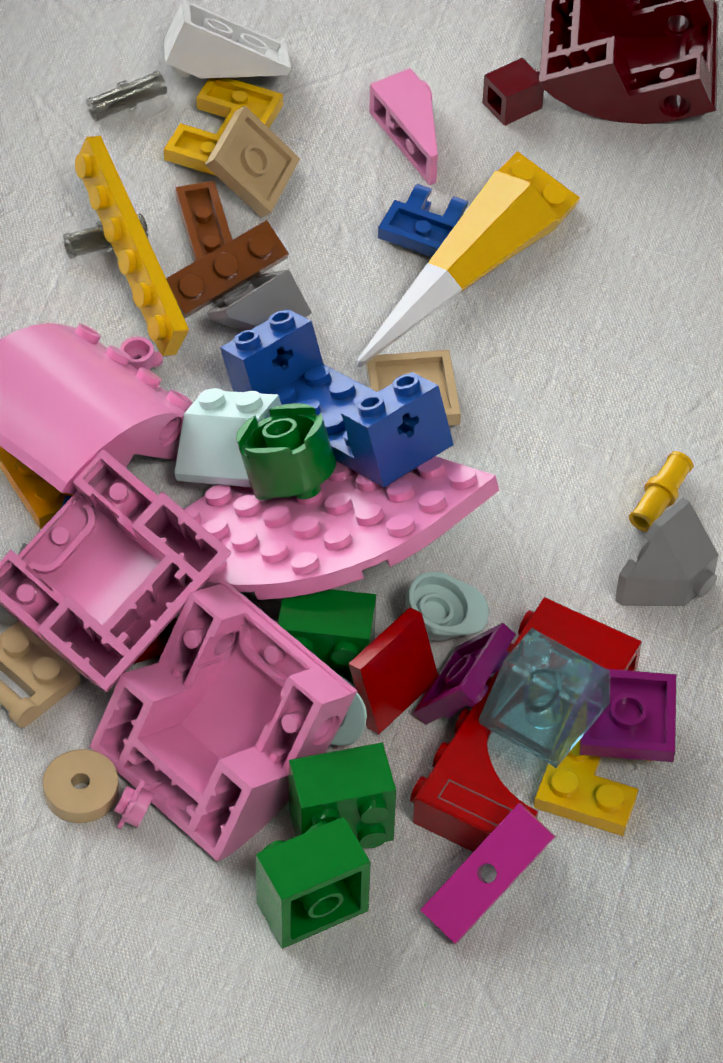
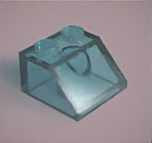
M531 628L504 659L479 717V724L557 768L610 704V671Z

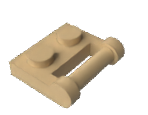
M17 621L0 635V670L31 696L30 698H21L0 680V704L10 712L9 718L17 726L23 728L31 724L81 684L80 673L20 621Z

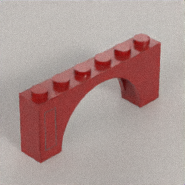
M544 597L535 612L528 610L524 615L518 630L519 637L514 644L510 643L507 651L510 653L509 658L495 672L493 677L490 676L485 683L489 686L485 696L473 706L472 710L465 708L462 711L455 726L454 732L456 734L450 744L443 742L440 745L433 760L432 767L434 769L428 778L421 776L415 784L410 796V802L414 803L413 823L474 852L518 803H521L538 818V811L526 805L512 794L495 772L487 745L495 727L509 711L530 698L553 691L582 689L584 667L636 671L642 644L641 640Z

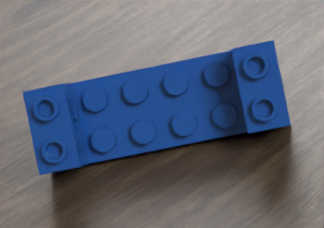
M289 309L272 314L266 322L251 330L238 333L234 340L220 347L233 392L257 391L261 394L279 395L281 405L301 403L314 407L316 414L319 415L321 413L336 461L382 487L389 485L454 445L439 385L411 372L397 377L392 384L378 392L325 365L312 321Z

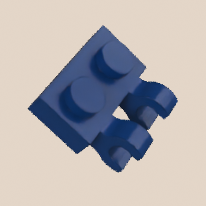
M416 184L406 203L397 200L393 201L378 227V238L432 257L463 216L469 201L453 196L445 213L441 216L429 212L431 202L427 201L432 192V188Z

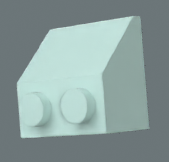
M218 388L204 390L184 413L174 472L176 481L251 487L239 451L236 435L239 428L256 415L258 422L270 417L269 409L281 405L279 395L261 394L257 391H222Z

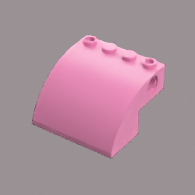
M45 323L31 325L0 339V446L61 493L75 494L77 489L73 481L103 449L125 468L134 454L176 460L184 413L193 402L175 390L167 392L160 387L162 379L153 372L142 367L138 370L129 364L131 357L121 349L111 345L108 348L99 342L101 335L94 329L84 324H79L75 328L62 324Z
M103 449L73 481L77 491L19 555L10 550L0 561V605L74 669L107 693L119 680L121 674L129 669L182 610L189 592L200 590L231 556L232 551L164 492H161L159 495L155 494Z
M223 581L218 585L189 592L158 663L121 674L89 747L93 751L106 756L114 764L117 772L135 788L141 778L145 779L142 788L154 793L151 803L218 862L244 845L289 801V760L326 752L341 726L357 690L231 584Z

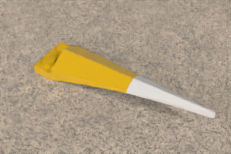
M517 151L498 171L495 170L357 360V367L364 366L406 332L483 276L554 231L575 209L580 197Z

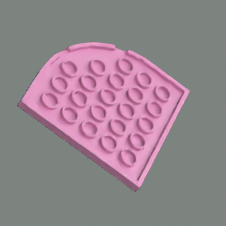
M437 456L385 487L378 485L336 461L334 472L326 481L320 484V493L309 499H298L294 495L269 500H258L251 487L216 485L209 488L204 496L187 508H183V510L232 551L231 556L201 589L227 581L239 592H255L257 600L312 594L363 579L362 570L386 561L391 567L432 543L500 490L496 475Z

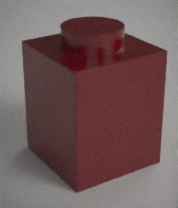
M522 57L485 74L482 103L504 126L542 109L544 90L539 83L540 72L537 69H533Z

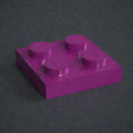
M502 622L456 646L413 714L427 725L443 716L446 719L452 717L460 708L466 705L469 707L475 706L489 689V686L485 683L490 675L498 671L509 658L510 653L507 651V648L516 634Z
M584 667L579 755L673 762L676 743L677 674Z

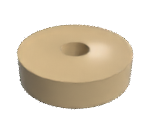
M78 749L61 754L49 764L44 773L43 790L46 804L52 813L68 822L88 823L102 818L111 811L119 796L118 773L114 764L106 756L93 750ZM79 783H85L88 785L86 788L77 789L74 787Z

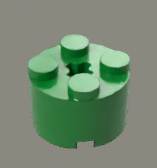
M293 403L270 408V417L258 422L255 415L239 428L236 440L251 488L258 500H269L294 495L296 498L303 500L312 498L320 493V484L326 481L334 472L336 459L321 413L317 415L315 408L308 404Z

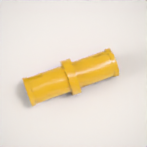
M672 451L658 474L649 478L644 486L645 493L633 512L629 514V520L634 527L647 532L652 523L662 515L666 507L672 506L679 497V487L688 473L694 468L692 460L686 454Z

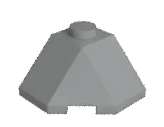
M289 269L258 275L217 299L216 302L220 308L216 305L207 312L210 321L243 331L251 330L266 322L272 314L278 311L289 309L303 317L312 314Z
M684 497L656 519L644 536L648 541L639 552L637 563L629 559L619 574L615 601L622 606H685L697 595L700 597L706 595L714 586L717 580L715 571L719 554L691 503Z

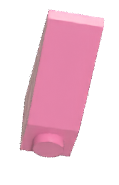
M411 68L370 84L369 113L429 185L436 183L438 152L432 109V92L429 85L425 81H421Z

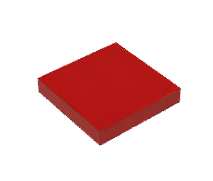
M411 607L349 662L355 688L366 707L367 729L378 735L430 687L438 675L422 613Z

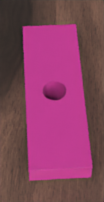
M518 803L420 910L451 941L457 944L556 836L521 803ZM487 864L493 865L497 872L495 880L491 883L486 882L481 875L482 868Z

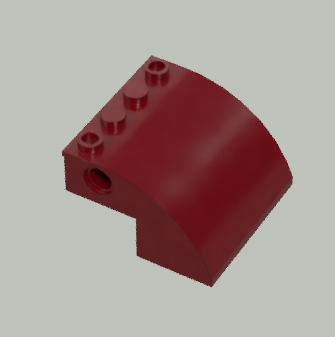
M545 0L539 83L543 90L572 109L596 118L614 122L634 124L664 123L717 111L719 4L715 0Z

